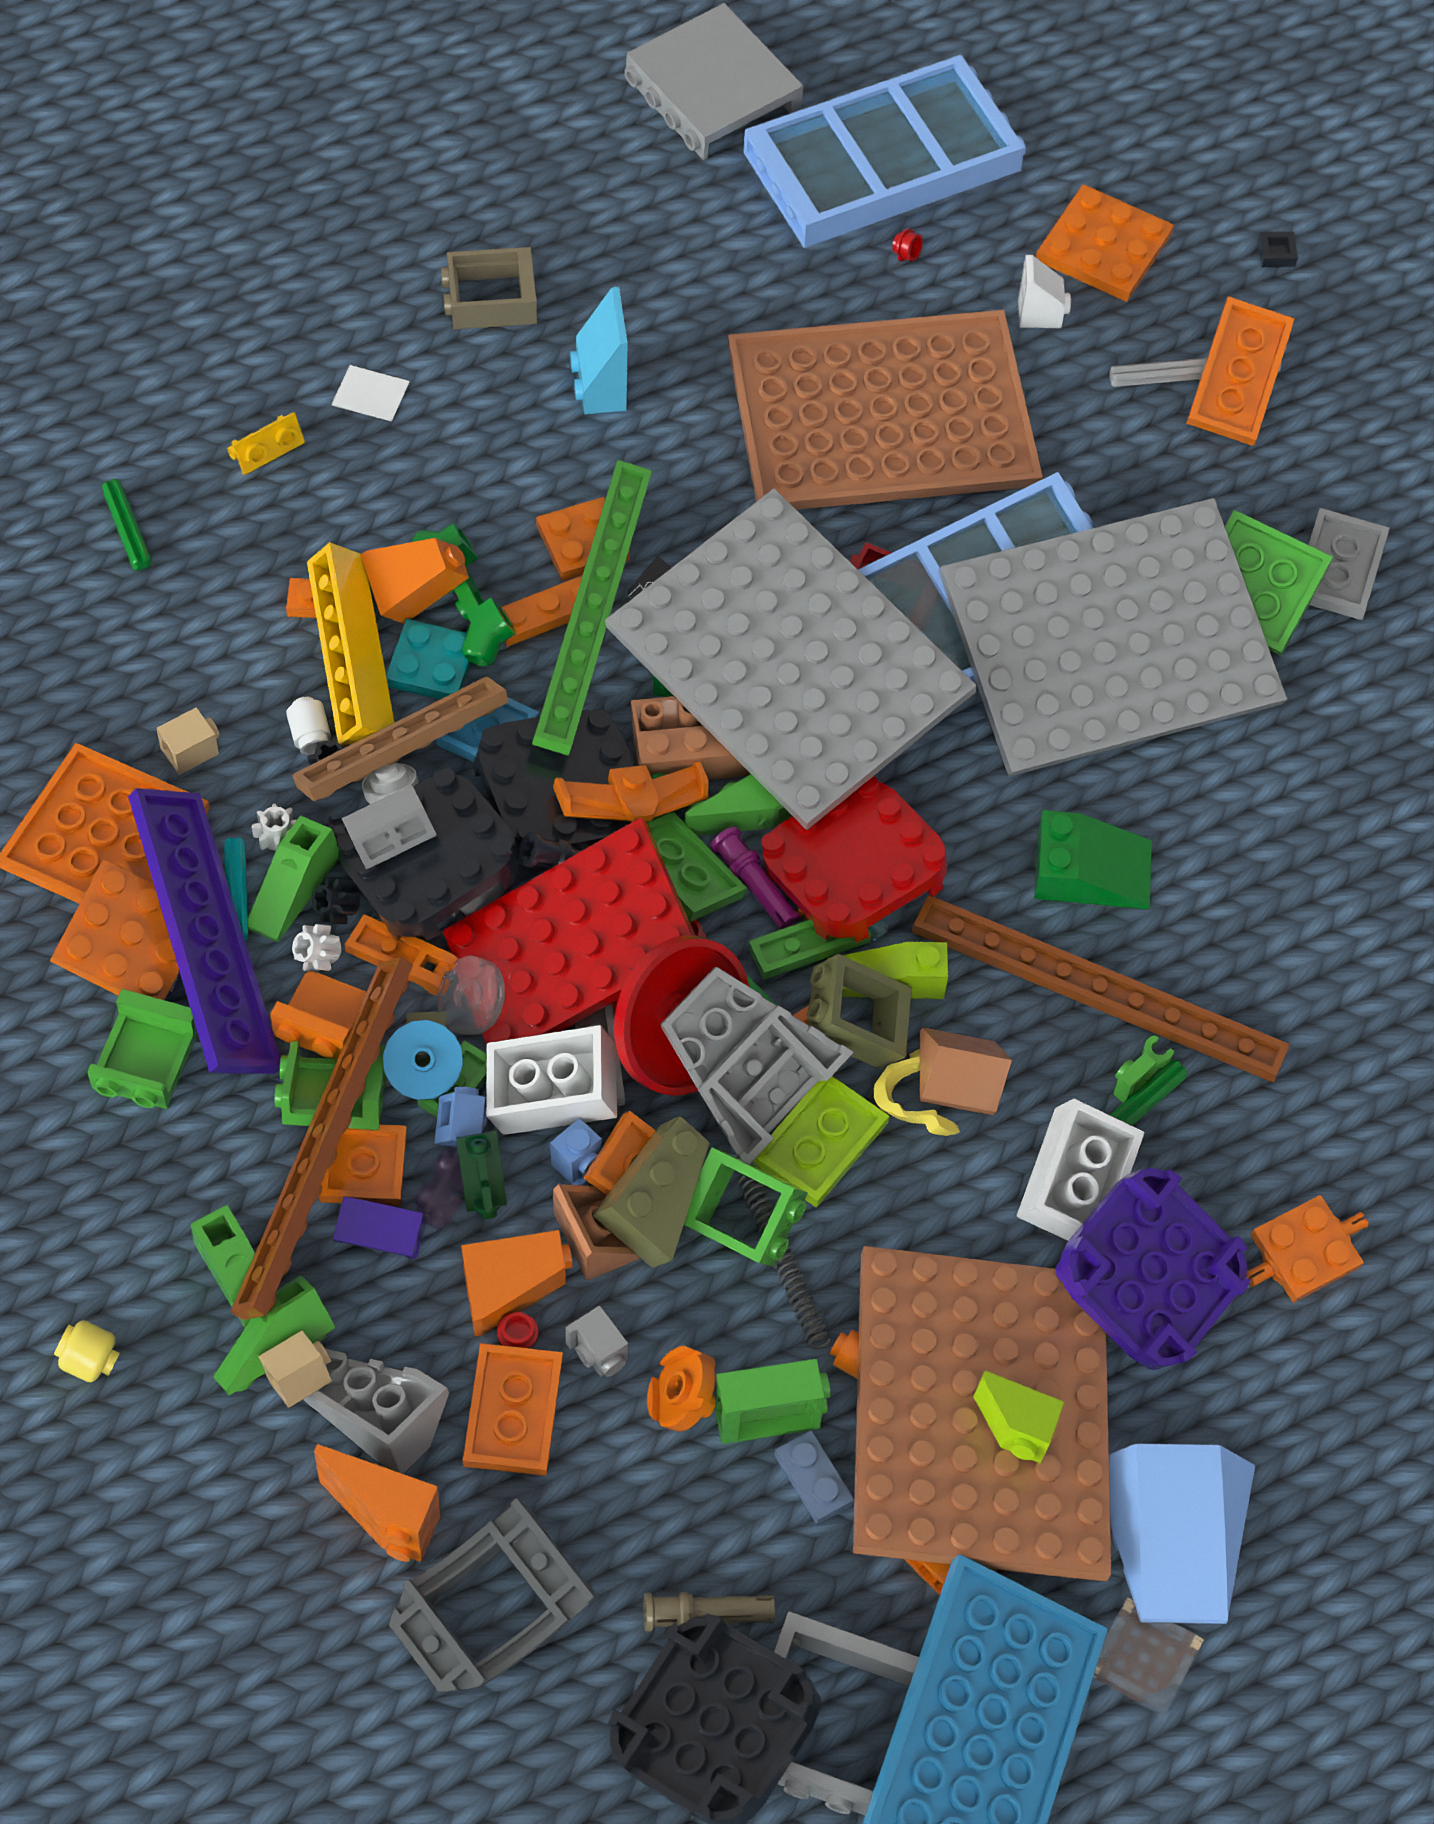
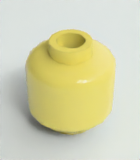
M83 1320L79 1321L75 1327L68 1324L54 1355L59 1357L58 1366L62 1371L91 1383L98 1379L101 1372L109 1376L120 1353L113 1350L115 1345L114 1334Z

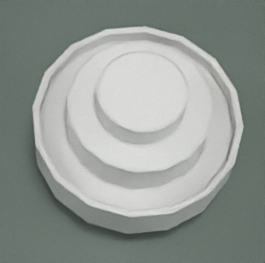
M393 763L369 773L362 782V789L366 801L372 804L405 787L415 786L419 781L414 768L406 764Z

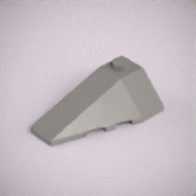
M325 1349L331 1360L326 1365L332 1382L303 1400L372 1458L389 1469L404 1474L430 1448L449 1395L448 1388L418 1369L404 1367L403 1371L385 1367L382 1361L370 1359L369 1363L348 1359L346 1353Z

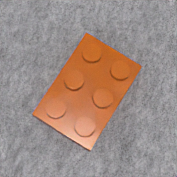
M480 1343L463 1455V1467L547 1476L563 1352Z

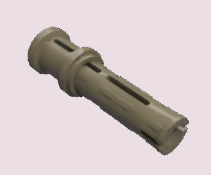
M651 1592L644 1593L645 1632H652L654 1627H671L674 1622L680 1625L692 1618L706 1617V1613L722 1618L726 1624L774 1623V1595L702 1598L693 1597L688 1592H680L679 1596L653 1597Z

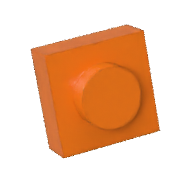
M290 578L286 605L287 617L316 618L310 579Z

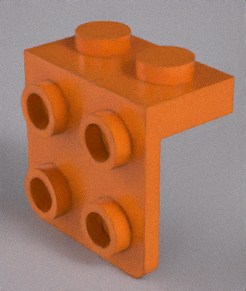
M309 971L303 976L289 1004L286 1005L277 1001L272 1009L270 1017L273 1035L287 1043L299 1041V1046L313 1051L323 1057L338 1059L366 991L320 973Z

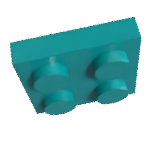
M406 619L386 674L388 687L440 700L462 689L471 662L461 652L467 633Z

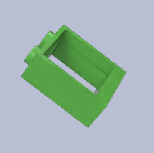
M712 1147L701 1169L684 1225L760 1264L774 1266L775 1262L779 1261L787 1250L789 1244L787 1236L793 1224H796L805 1212L806 1202L804 1200L808 1192L726 1151ZM734 1170L781 1193L756 1247L709 1224Z
M817 1359L717 1374L715 1388L716 1405L714 1409L721 1444L820 1429L822 1414L828 1413L826 1398H830V1386L827 1373L819 1372Z

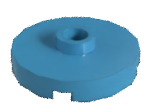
M429 1020L412 1021L398 1028L388 1039L383 1053L384 1072L391 1086L403 1096L415 1100H434L448 1093L458 1082L463 1067L462 1049L455 1035L444 1025ZM420 1053H427L431 1058L430 1063L425 1067H419L415 1063L416 1056Z

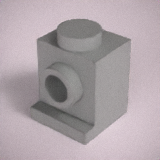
M600 1305L565 1327V1344L570 1350L575 1347V1351L584 1366L587 1368L593 1366L600 1377L603 1375L610 1377L620 1371L626 1364L628 1359V1342Z

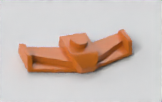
M700 761L693 763L691 767L653 780L647 766L642 765L610 769L607 779L609 785L567 782L563 778H555L553 789L565 817L630 822L640 817L645 821H651L655 817L708 799L709 787L707 775Z

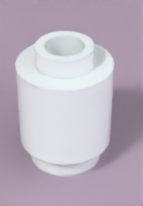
M302 697L296 699L287 709L286 715L294 745L300 749L301 754L306 756L314 754L317 748L316 743H322L331 739V732L321 701L311 697Z

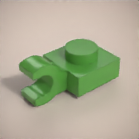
M1156 1035L1146 1040L1142 1055L1135 1062L1129 1059L1116 1073L1115 1077L1118 1081L1113 1095L1124 1103L1147 1083L1159 1069L1164 1068L1172 1060L1174 1050L1171 1048L1163 1055H1157L1153 1052L1152 1049L1157 1046L1159 1039Z

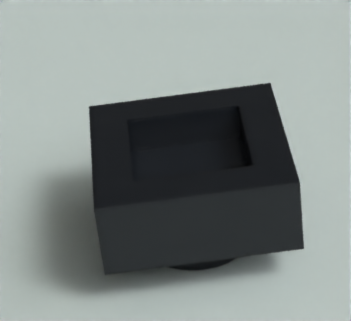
M1294 232L1259 233L1258 247L1262 268L1296 267L1298 254Z

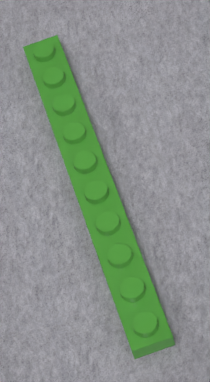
M617 460L532 745L569 756L606 631L605 620L610 616L652 470Z

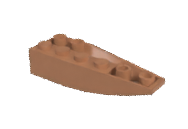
M675 696L631 700L635 765H646L650 776L656 773L670 774L691 767L693 763L698 761L701 762L708 780L750 775V772Z

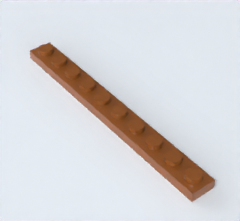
M928 895L913 924L912 933L934 942H946L948 948L1273 1083L1290 1044L953 904L936 897L932 898L931 895Z
M403 957L379 963L230 1311L242 1320L266 1316L276 1302V1290L281 1278L291 1266V1255L294 1247L307 1228L306 1219L310 1209L321 1195L323 1178L327 1169L336 1159V1148L339 1140L351 1123L352 1116L350 1114L356 1100L365 1090V1079L368 1071L380 1054L381 1049L379 1045L385 1031L394 1021L395 1014L393 1012L399 998L408 987V976L413 964Z

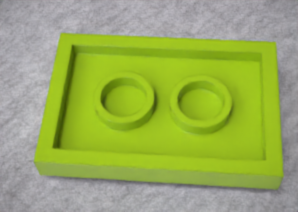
M831 1076L828 1081H818L771 1134L773 1137L772 1141L758 1154L752 1163L762 1170L808 1192L805 1200L817 1208L889 1122V1115Z

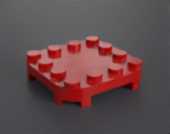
M875 776L865 782L808 830L792 816L779 824L770 833L764 835L761 840L766 874L774 884L780 886L813 922L815 933L826 941L829 936L836 938L854 937L855 943L869 938L868 927L926 891L932 898L943 889L942 882L948 871L946 849L939 835L895 790L884 783L878 782Z

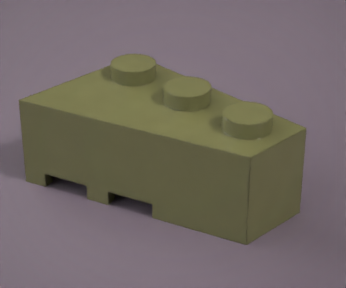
M681 1116L658 1127L593 1213V1216L651 1268L673 1260L710 1144L707 1139Z

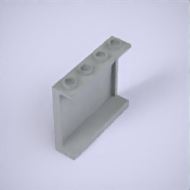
M725 3L626 53V69L624 73L628 83L632 87H636L644 95L648 105L651 108H656L664 117L669 128L675 129L684 139L687 147L695 151L703 160L708 159V146L711 142L780 106H783L790 114L802 109L803 85Z

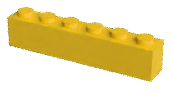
M329 542L307 561L337 740L343 747L347 744L351 745L395 722L369 579L360 553Z

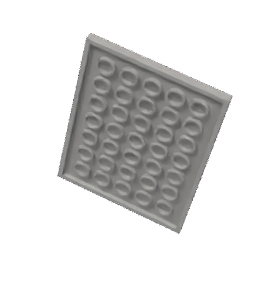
M774 488L605 620L606 628L806 830L975 694L977 685Z
M1214 498L944 565L938 571L1008 777L1282 705L1287 700Z

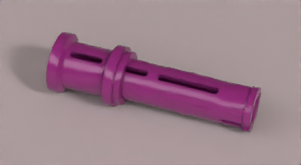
M733 826L719 833L711 842V850L716 854L719 853L729 865L730 871L738 879H742L776 923L779 930L795 925L791 919L798 922L800 920L799 913L794 910L760 866V855L755 850L751 851L742 840L740 829Z

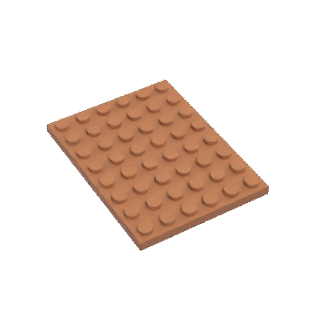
M1004 310L728 335V350L756 502L773 488L796 510L1019 489L1026 488L1043 480Z
M869 1246L863 1247L860 1266L853 1553L951 1564L953 1559L958 1555H962L989 1569L1108 1581L1111 1576L1106 1332L1072 1299L1063 1282L1058 1279L1056 1269ZM985 1370L1064 1402L1052 1440L1041 1463L1020 1459L1014 1456L1011 1451L999 1446L974 1399L975 1391Z

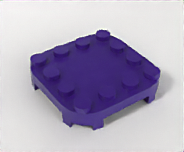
M1154 1168L1135 1171L1119 1180L1069 1239L1061 1254V1260L1056 1266V1275L1063 1282L1072 1299L1129 1357L1150 1370L1183 1363L1197 1353L1194 1348L1237 1295L1245 1293L1251 1281L1246 1278L1247 1263L1243 1252L1248 1248L1240 1236L1230 1238L1178 1185L1182 1177L1170 1169L1163 1171Z

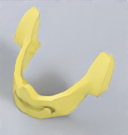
M920 1049L909 1054L910 1059L892 1063L886 1067L874 1086V1099L882 1110L902 1121L926 1124L928 1131L932 1134L949 1136L960 1132L954 1122L937 1115L936 1110L905 1111L899 1103H894L891 1093L894 1086L904 1077L920 1071Z

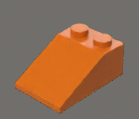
M317 1444L314 1454L319 1482L381 1548L386 1549V1553L389 1556L404 1562L410 1561V1558L422 1562L441 1517L438 1486Z

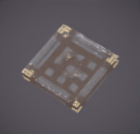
M1127 1597L1104 1640L1093 1677L1164 1717L1204 1639L1175 1623L1140 1622L1134 1601Z

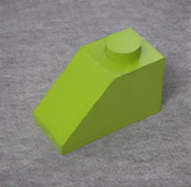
M985 1370L975 1391L974 1399L999 1446L1011 1451L1014 1456L1020 1459L1041 1463L1052 1440L1064 1402Z

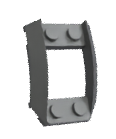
M515 1498L510 1503L511 1506L494 1521L490 1520L447 1557L416 1578L408 1579L402 1585L404 1590L398 1608L394 1607L389 1626L440 1693L484 1686L536 1650L596 1598L591 1583L586 1582L539 1523V1517L519 1498ZM503 1550L548 1609L511 1640L476 1663L431 1602L461 1583Z

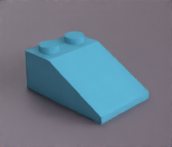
M612 287L577 334L576 351H570L572 373L578 372L579 379H574L576 401L582 400L584 414L626 411L628 342L619 287Z

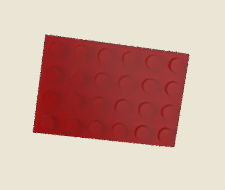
M641 817L443 930L451 954L459 959L457 970L486 1045L492 1042L561 1032L618 1000L623 985L633 968L655 946L674 937L695 936L648 823Z

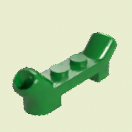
M455 522L440 532L419 530L414 535L412 542L437 538L451 545H456L464 554V565L469 578L451 590L453 594L456 592L459 598L455 602L458 611L466 621L470 620L461 652L473 664L484 667L494 664L500 645L514 636L516 630L507 612L491 597L484 601L467 568L468 565L479 559L470 541Z

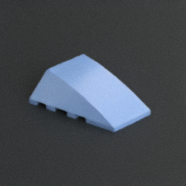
M1134 1444L1109 1454L1111 1537L1116 1551L1120 1553L1124 1565L1123 1572L1140 1622L1227 1623L1254 1476V1464L1221 1445Z

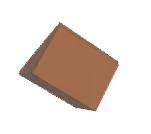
M923 1027L920 1030V1102L994 1115L997 1112L1012 1059L995 1041Z
M558 1184L553 1188V1213L586 1281L640 1259L637 1254L593 1216V1213L607 1195L595 1186Z

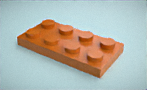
M1228 296L1186 424L1254 446L1295 318Z

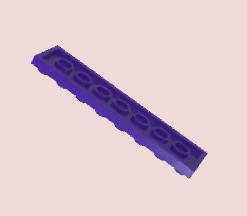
M136 788L128 798L209 1073L275 1074L280 1070L281 1058L200 793Z

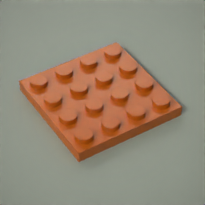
M75 743L0 852V869L80 904L103 859L154 884L128 796L136 788L177 792L187 791ZM202 798L207 814L210 810L209 801Z

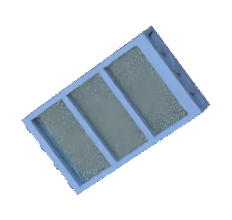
M962 55L745 129L744 137L745 156L804 248L1019 172L1022 167L1023 155L1026 153L1023 139L1019 135L1016 136L1009 125L1007 116L999 111L990 91L984 89L978 80L975 69L966 63Z
M1059 472L858 570L975 683L976 680L938 572L941 566L1092 529L1093 523L1086 512H1082L1077 504L1071 485L1063 481Z

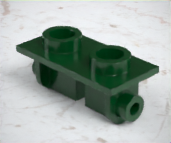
M497 1131L456 1137L467 1212L476 1210L481 1214V1218L492 1219L497 1216V1210H499L500 1206L507 1205Z

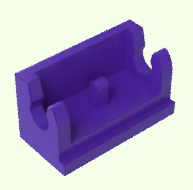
M344 1196L333 1241L417 1259L427 1221L424 1214L420 1212Z

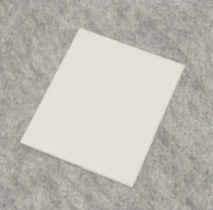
M350 365L332 402V406L392 422L410 381Z

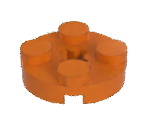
M686 1346L674 1348L659 1363L665 1366L659 1378L653 1376L651 1378L647 1393V1407L651 1418L658 1421L660 1426L675 1432H682L694 1426L701 1417H709L714 1411L716 1405V1398L713 1395L715 1359L712 1356Z

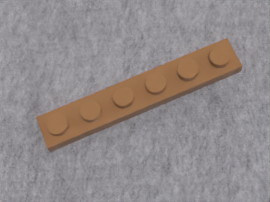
M486 676L292 774L295 785L312 801L329 797L337 789L351 782L364 779L367 774L385 765L397 762L400 757L416 749L429 746L432 741L445 734L458 731L465 724L481 716L492 714L498 707L509 702L506 689Z

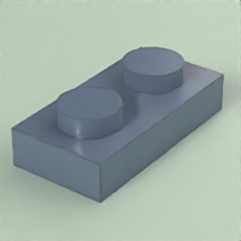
M812 1431L775 1449V1458L817 1525L854 1505V1498Z

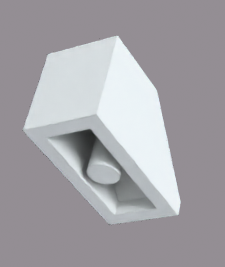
M1026 255L1018 297L1020 328H1061L1063 316L1070 313L1071 305L1070 293H1064V279L1035 256Z

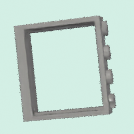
M789 1611L774 1651L776 1654L787 1659L791 1645L908 1686H910L919 1659L915 1655ZM791 1762L778 1783L784 1786L783 1790L791 1796L800 1799H808L809 1796L826 1801L825 1805L829 1809L842 1814H850L851 1811L866 1815L873 1791L793 1762Z

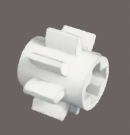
M272 804V807L264 812L258 810L257 818L259 823L252 825L253 837L259 838L261 850L269 848L276 851L279 843L296 822V820H293V809L290 807L285 810L277 807L276 804Z
M315 924V926H302L303 932L295 937L292 945L294 959L304 962L303 971H330L331 964L335 963L341 954L339 936L330 935V925Z

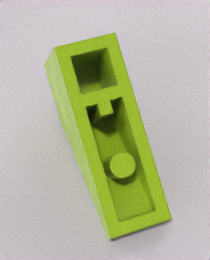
M904 942L842 955L911 987V999H944L948 980L946 942ZM843 986L842 997H866Z

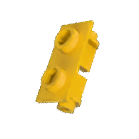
M292 412L285 417L282 415L278 416L276 421L238 441L236 439L231 442L232 445L227 448V451L233 460L238 459L242 473L246 475L304 444L305 440L295 412Z

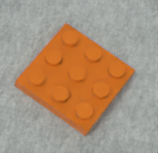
M1083 184L1037 250L1036 258L1048 267L1128 302L1173 234L1174 224Z
M103 859L55 949L50 962L118 996L121 989L165 1000L179 972V968L154 884Z

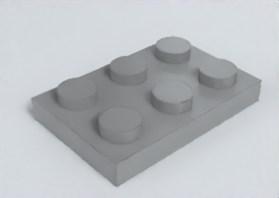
M1320 508L1309 546L1333 556V561L1309 605L1363 620L1390 528Z

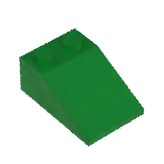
M1042 810L1037 833L1034 899L1149 910L1152 840L1081 813Z

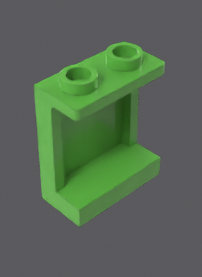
M121 989L116 1001L119 1014L97 1065L90 1064L87 1071L91 1087L106 1097H116L118 1095L132 1099L142 1107L153 1108L157 1106L167 1109L198 1035L191 1008Z
M291 1041L289 1054L282 1055L280 1061V1079H284L283 1084L277 1083L275 1088L274 1103L276 1108H282V1124L310 1126L338 1059L301 1057L299 1041ZM379 1045L381 1049L380 1054L368 1071L365 1079V1090L355 1102L350 1114L352 1120L348 1128L379 1130L387 1081L383 1066V1053L386 1045Z

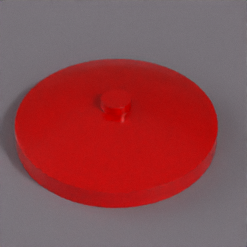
M694 935L671 938L655 946L641 958L625 981L615 1011L614 1039L622 1065L627 1073L642 1086L671 1096L686 1095L698 1091L662 1030L660 1023L714 967L721 969L749 987L747 975L740 961L722 944Z

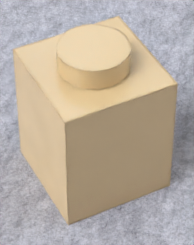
M197 707L157 727L160 748L179 775L219 755L216 741L220 737L219 731L210 717L204 719Z
M303 1331L298 1332L259 1356L269 1383L288 1408L332 1382L326 1365L331 1362L326 1350L319 1341L312 1344Z

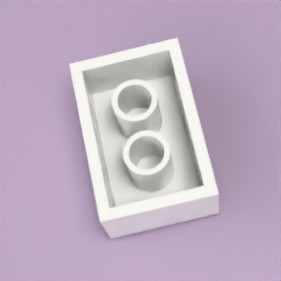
M599 1025L487 1043L486 1117L503 1135L571 1125L579 1118L584 1123L617 1118L616 1045L602 1026Z
M1076 1099L1056 1107L1016 1217L1069 1241L1112 1187L1124 1176L1131 1173L1145 1132Z

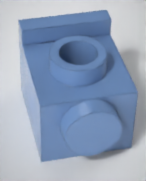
M455 1087L453 1093L439 1096L435 1144L457 1147L456 1137L482 1133L487 1123L486 1109L484 1108L485 1097L478 1096V1089Z
M580 1118L577 1119L550 1142L552 1167L572 1185L586 1186L589 1182L583 1177L602 1148L601 1138Z

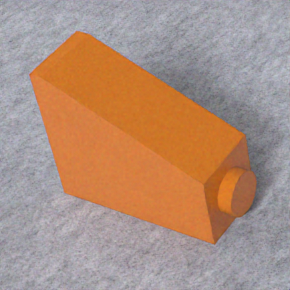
M437 538L367 550L360 554L380 615L405 624L406 619L411 620L469 578L464 565L465 557L462 551L456 545H451Z
M559 1230L461 1245L462 1263L474 1336H483L496 1328L506 1315L525 1310L566 1284V1269L572 1268V1257L569 1244H561Z

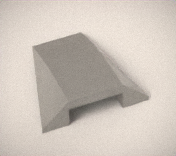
M714 967L660 1023V1026L738 1158L751 1163L772 1141L773 1137L769 1133L818 1081H828L854 1052L825 1036L826 1034L813 1026H808L792 1016V1013L779 1005H774L761 997V994L721 969Z

